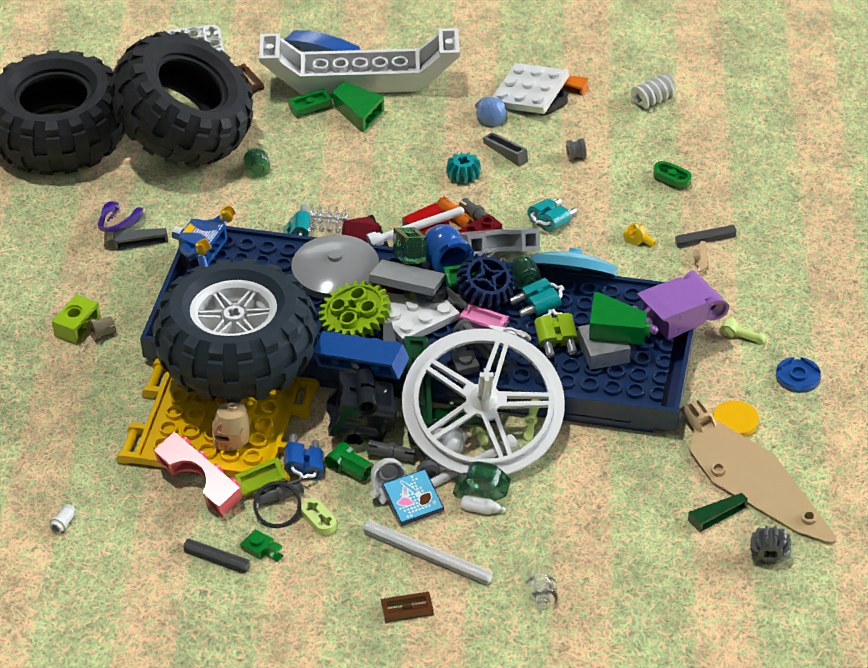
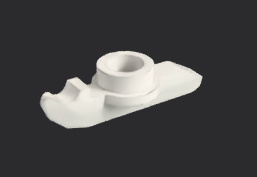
M488 326V329L504 331L531 341V336L524 331L516 330L512 327Z

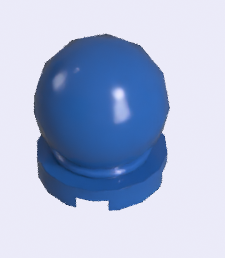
M438 224L429 228L421 241L422 253L425 259L431 263L435 272L442 273L443 267L461 265L468 257L473 258L474 251L470 244L451 225Z

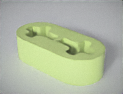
M308 499L303 502L301 507L302 516L319 535L329 536L336 531V519L322 502L317 499Z

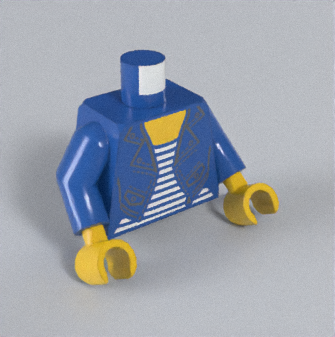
M227 205L220 211V215L214 219H191L185 228L175 226L172 230V238L179 241L180 252L189 261H198L197 257L206 256L209 265L227 241L226 223H230L233 220V215L236 212L230 205Z

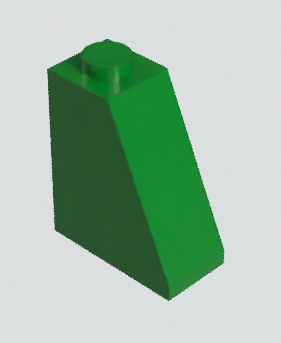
M342 82L332 92L333 107L361 132H365L384 111L383 95L346 82Z
M594 292L589 340L644 345L645 336L650 335L651 322H646L647 312L602 293Z

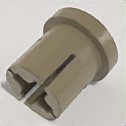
M111 316L99 320L91 319L87 322L89 334L94 341H98L101 337L116 332V326H112L115 323Z

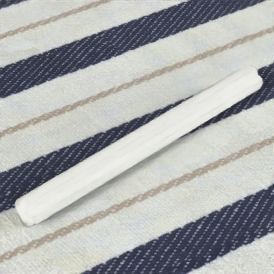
M368 520L363 526L364 534L484 585H488L493 578V573L489 570Z

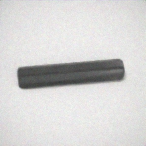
M734 225L681 234L675 237V243L678 248L699 244L701 241L707 243L736 236L737 230Z
M188 538L183 545L184 552L236 571L246 573L250 568L249 559Z

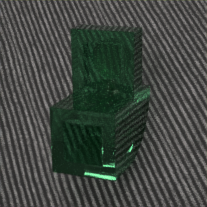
M484 461L471 462L467 473L464 472L457 476L453 494L457 498H462L465 495L477 492L482 498L496 501L507 496L511 479L503 470L492 463Z

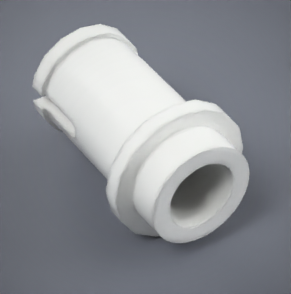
M68 504L64 505L58 515L51 518L49 522L50 530L55 534L65 532L67 525L77 514L75 508Z

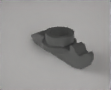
M447 287L446 298L454 308L464 309L468 307L467 303L463 301L462 295L455 294Z

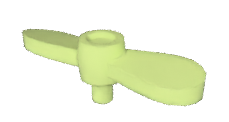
M529 408V415L525 417L527 424L522 436L526 441L532 440L534 436V424L538 422L536 415L539 408Z
M477 424L466 425L471 430V434L477 436L482 445L488 444V437L483 428Z

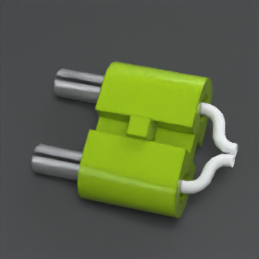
M550 309L548 314L535 319L534 323L539 345L545 348L547 357L554 356L553 347H556L557 343H561V346L567 345L569 354L574 355L577 353L575 343L578 341V335L572 314L557 313L555 309ZM553 313V314L556 315L557 317H556V318H552L551 314Z

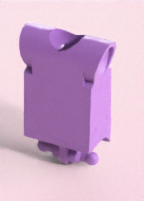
M695 270L688 272L684 278L679 277L637 293L643 301L642 311L647 312L646 322H651L650 333L656 334L659 331L667 340L704 324L706 320L715 321L721 319L729 311V304Z

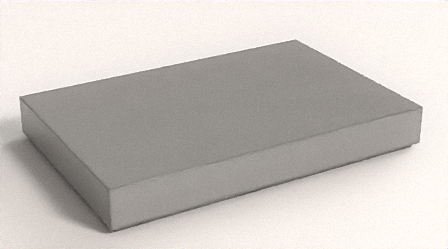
M381 260L369 274V282L428 296H433L445 280L444 273Z

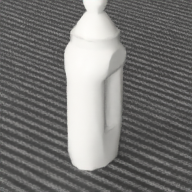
M465 495L461 501V509L469 512L490 515L506 511L505 507H501L488 498Z

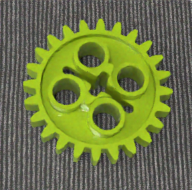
M354 280L351 286L346 282L343 289L337 286L338 292L330 291L331 298H324L326 304L320 305L322 311L319 312V320L324 331L338 332L351 336L357 335L364 338L365 334L373 336L374 329L380 331L379 324L387 323L385 318L390 317L389 311L392 310L391 301L386 290L382 289L379 284L375 286L374 283L370 282L367 285L365 280L361 284Z

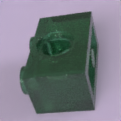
M415 227L394 228L393 254L405 265L416 267L419 266V263H426L427 237Z

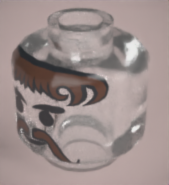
M539 572L533 574L525 584L527 603L538 610H546L553 606L558 599L556 580L547 573Z

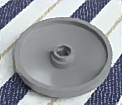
M327 235L313 239L297 250L292 259V275L304 287L308 295L319 299L331 298L330 291L338 292L337 286L343 289L346 282L351 286L354 280L358 284L365 280L368 285L370 283L369 274L378 265L379 258L374 248L359 238L347 235Z

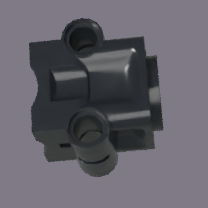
M368 368L359 369L354 374L339 371L336 378V389L329 395L326 402V410L330 417L328 436L343 438V442L348 445H361L364 439L383 442L387 432L392 430L397 416L398 400L393 392V384L376 381L374 372Z

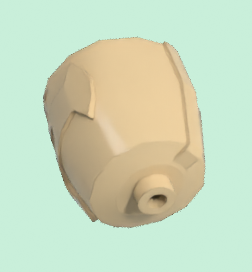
M233 402L223 403L218 407L212 423L214 449L229 451L244 446L248 442L250 435V425L245 405ZM218 436L228 437L229 439H221Z

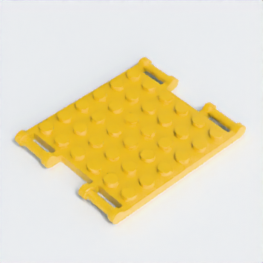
M156 359L152 365L153 372L149 382L142 391L144 398L154 399L156 397L147 423L133 422L129 424L127 438L122 450L117 454L116 461L119 464L128 465L129 463L165 468L157 461L154 450L175 432L180 437L185 436L192 443V447L196 451L199 449L203 451L210 463L213 465L215 463L224 470V475L234 477V475L278 457L279 453L284 454L287 442L283 441L291 416L295 415L303 419L310 417V406L320 383L314 378L296 376L290 386L282 391L278 389L269 392V397L255 400L254 397L241 399L249 419V440L238 449L229 451L219 450L213 447L212 423L218 407L226 403L227 400L216 398L214 401L200 398L199 394L195 391L188 393L178 386V383L171 378L168 372L165 373L162 384L158 387L157 384L161 373L165 370L159 359ZM306 388L302 404H296L300 389ZM142 435L136 451L131 452L137 436ZM218 436L221 439H229L228 437ZM284 470V473H285L286 478H287V480L284 481V482L287 483V482H289L290 476H289V473H287V472Z

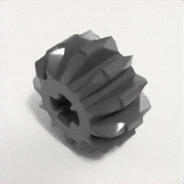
M766 525L764 529L757 528L750 538L751 555L756 556L758 561L764 560L765 563L773 562L775 564L776 561H784L785 557L790 556L791 552L790 534L786 533L784 528L777 529V526L768 527Z

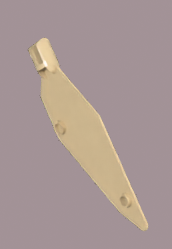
M701 399L697 400V403H689V408L687 405L681 407L682 414L694 429L689 451L712 483L732 495L743 493L748 498L747 504L799 534L827 543L835 541L833 531L775 454L715 420Z

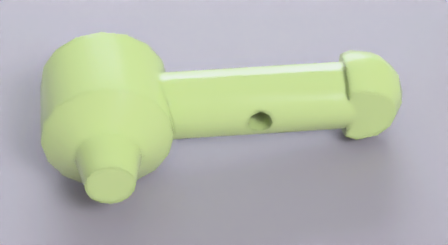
M734 317L725 319L719 329L722 336L733 338L736 335L757 342L760 345L766 341V336L763 333L758 334L738 327Z

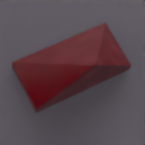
M370 217L343 220L342 235L356 237L367 242L366 234L378 233L382 227Z

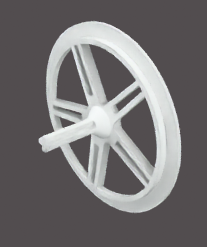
M494 329L463 330L437 340L417 357L406 376L403 386L402 411L404 421L416 445L425 455L440 466L452 472L471 477H500L530 466L545 454L553 444L560 431L564 416L565 400L562 384L556 370L546 356L526 340ZM473 343L494 344L487 366L484 368V372H480L478 384L470 382L436 360L448 351L463 345ZM501 345L503 349L494 376V373L489 371L498 346ZM507 348L516 351L531 362L541 375L547 392H504L496 389ZM430 366L435 367L436 369L453 378L465 387L462 389L461 387H459L458 385H456L455 383H453L452 381L438 373ZM426 372L466 399V402L429 428L426 427L422 419L418 400L420 385ZM507 399H548V401L507 402ZM548 408L545 422L539 433L522 449L512 453L497 410ZM462 411L465 412L466 415L435 435L431 434ZM474 416H478L483 419L498 458L480 459L464 456L448 449L438 439ZM495 420L507 453L506 456L502 454L489 421Z

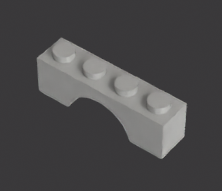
M517 227L460 233L462 238L470 244L474 255L478 254L481 256L484 252L486 254L502 251L523 252L540 250L539 228Z

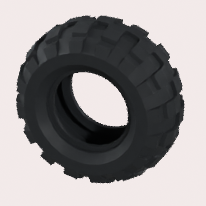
M166 31L156 32L154 35L138 40L126 49L124 55L118 61L111 78L110 96L114 108L113 114L117 122L124 124V133L132 141L137 140L143 145L142 149L152 156L157 154L164 157L165 162L175 165L178 162H184L188 167H199L201 164L206 163L210 165L225 158L233 150L237 149L250 129L253 119V92L251 85L244 80L246 75L239 66H235L230 61L231 57L222 50L218 51L210 45V42L200 37L197 40L191 38L188 33L178 31L174 35H170ZM164 88L182 94L183 96L191 100L200 110L191 108L181 103L172 95H170Z
M51 50L39 55L33 53L24 56L22 61L17 63L11 62L5 66L3 73L0 74V155L9 164L17 165L18 169L25 172L37 170L40 172V175H53L54 172L65 171V174L78 172L77 168L83 166L92 167L100 163V158L103 155L110 156L116 149V145L121 141L125 130L124 124L117 122L113 114L114 108L111 103L110 85L114 72L110 66L104 65L103 61L95 56L85 57L83 52L72 50L68 53L59 52V50ZM55 109H73L59 114L40 115V113Z

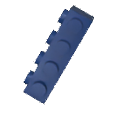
M323 331L313 349V356L320 367L349 372L368 368L374 372L375 376L399 380L409 360L404 345L399 342L383 341L377 338L370 339L357 335L351 336L338 332Z

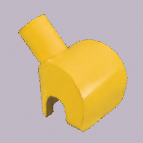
M642 222L640 227L637 223H631L623 232L627 243L638 246L644 242L649 247L656 243V240L648 235Z

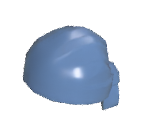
M489 96L483 97L475 104L477 118L485 126L495 127L505 121L507 110L502 100Z

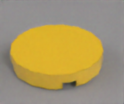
M731 400L723 402L713 412L715 420L744 437L753 434L759 424V414L756 409L743 401Z

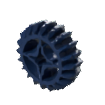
M485 252L481 257L475 254L473 258L468 257L460 265V270H458L456 275V286L459 287L458 293L464 294L463 300L469 299L471 305L476 303L478 307L485 306L487 310L491 306L497 309L500 305L504 306L515 291L516 277L513 276L514 269H508L509 263L503 264L502 257L497 260L494 258V254L490 257H487ZM475 273V278L471 279L470 275ZM501 284L502 288L497 290V285Z

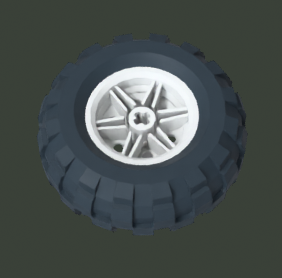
M230 259L218 260L216 264L207 267L200 265L191 269L187 277L179 276L172 282L171 288L163 294L154 315L153 325L156 356L164 370L178 383L179 387L188 393L195 391L202 399L214 401L216 398L226 399L227 403H241V399L254 397L255 400L269 397V392L274 389L282 391L290 386L296 376H301L314 353L313 349L317 344V315L315 307L299 281L292 274L286 275V273L282 272L281 267L274 264L261 265L258 264V260L243 259L242 262H230Z

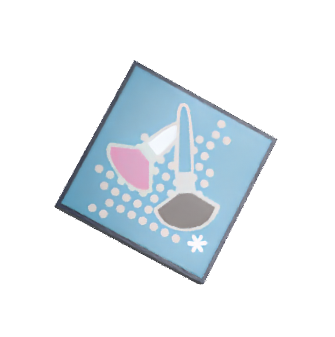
M426 469L382 483L381 488L399 526L444 511V506Z

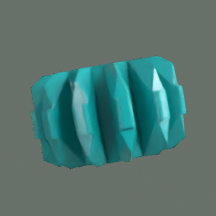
M461 152L459 155L453 154V157L448 158L446 173L451 181L456 180L457 184L462 181L467 184L468 181L474 183L475 179H479L481 163L477 159V155H471L470 152L467 154Z

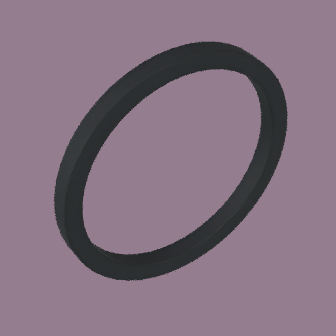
M283 481L269 482L257 491L253 501L254 512L258 520L266 526L274 528L285 527L293 523L299 516L301 498L298 491L292 485ZM275 485L285 486L292 490L298 501V507L294 516L281 524H272L265 521L257 510V501L260 494L268 487Z

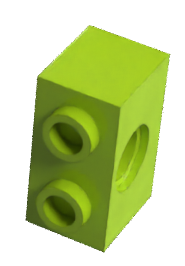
M76 294L65 305L64 309L54 317L52 321L54 336L77 344L88 332V320H99L101 317L99 302Z

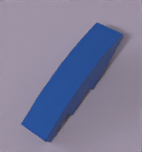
M294 30L284 39L292 46H301L303 52L361 50L358 45L344 39L314 31Z

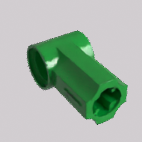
M340 442L324 458L325 464L329 469L333 468L337 470V473L342 470L360 481H365L371 475V469L374 466L373 463L356 455L350 445L344 442Z

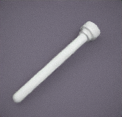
M457 207L382 234L380 232L366 234L368 244L381 246L385 241L463 215L464 209Z
M512 434L507 435L506 438L511 452L518 451L519 445ZM501 439V441L498 444L502 453L505 455L507 453ZM493 447L473 458L490 459L498 455ZM448 470L432 478L431 481L435 488L461 474Z

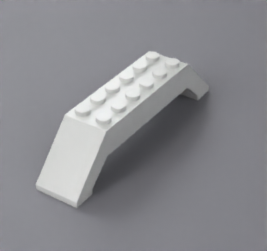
M458 28L438 29V34L419 49L300 52L280 38V33L260 34L259 62L301 95L324 88L328 94H332L333 90L342 82L374 93L421 92L460 57Z

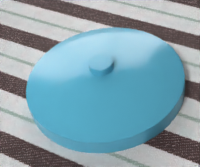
M569 248V251L531 255L529 264L617 276L618 268L605 260L583 254L582 249Z

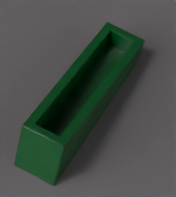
M739 493L689 511L688 521L699 532H702L746 508L748 498L743 493Z

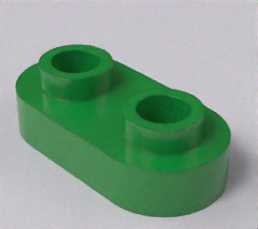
M660 161L654 165L653 175L656 179L680 189L691 185L692 174L688 170L667 161Z

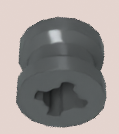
M583 138L575 142L572 140L566 141V153L569 161L578 157L581 159L586 158V144Z

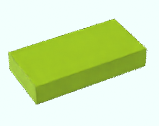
M278 457L234 475L241 485L240 491L243 498L254 494V492L269 482H284L287 480Z

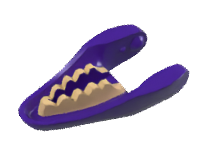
M107 202L102 208L98 229L108 233L132 227L142 218L143 208L137 207L126 219L123 214L115 215L120 208L118 202Z

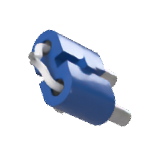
M291 434L289 443L284 448V470L289 474L299 475L301 480L322 478L324 474V452L320 449V442L313 440L307 450L304 449V444L297 443V435Z

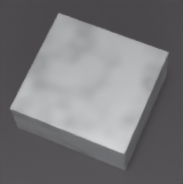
M590 325L578 327V342L590 370L630 362V346L628 343L589 340Z

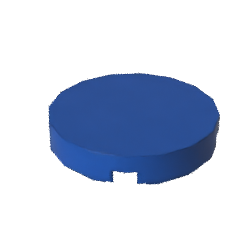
M789 357L777 365L775 377L782 388L791 392L803 393L815 389L820 384L821 371L815 362L807 358L795 359V357Z

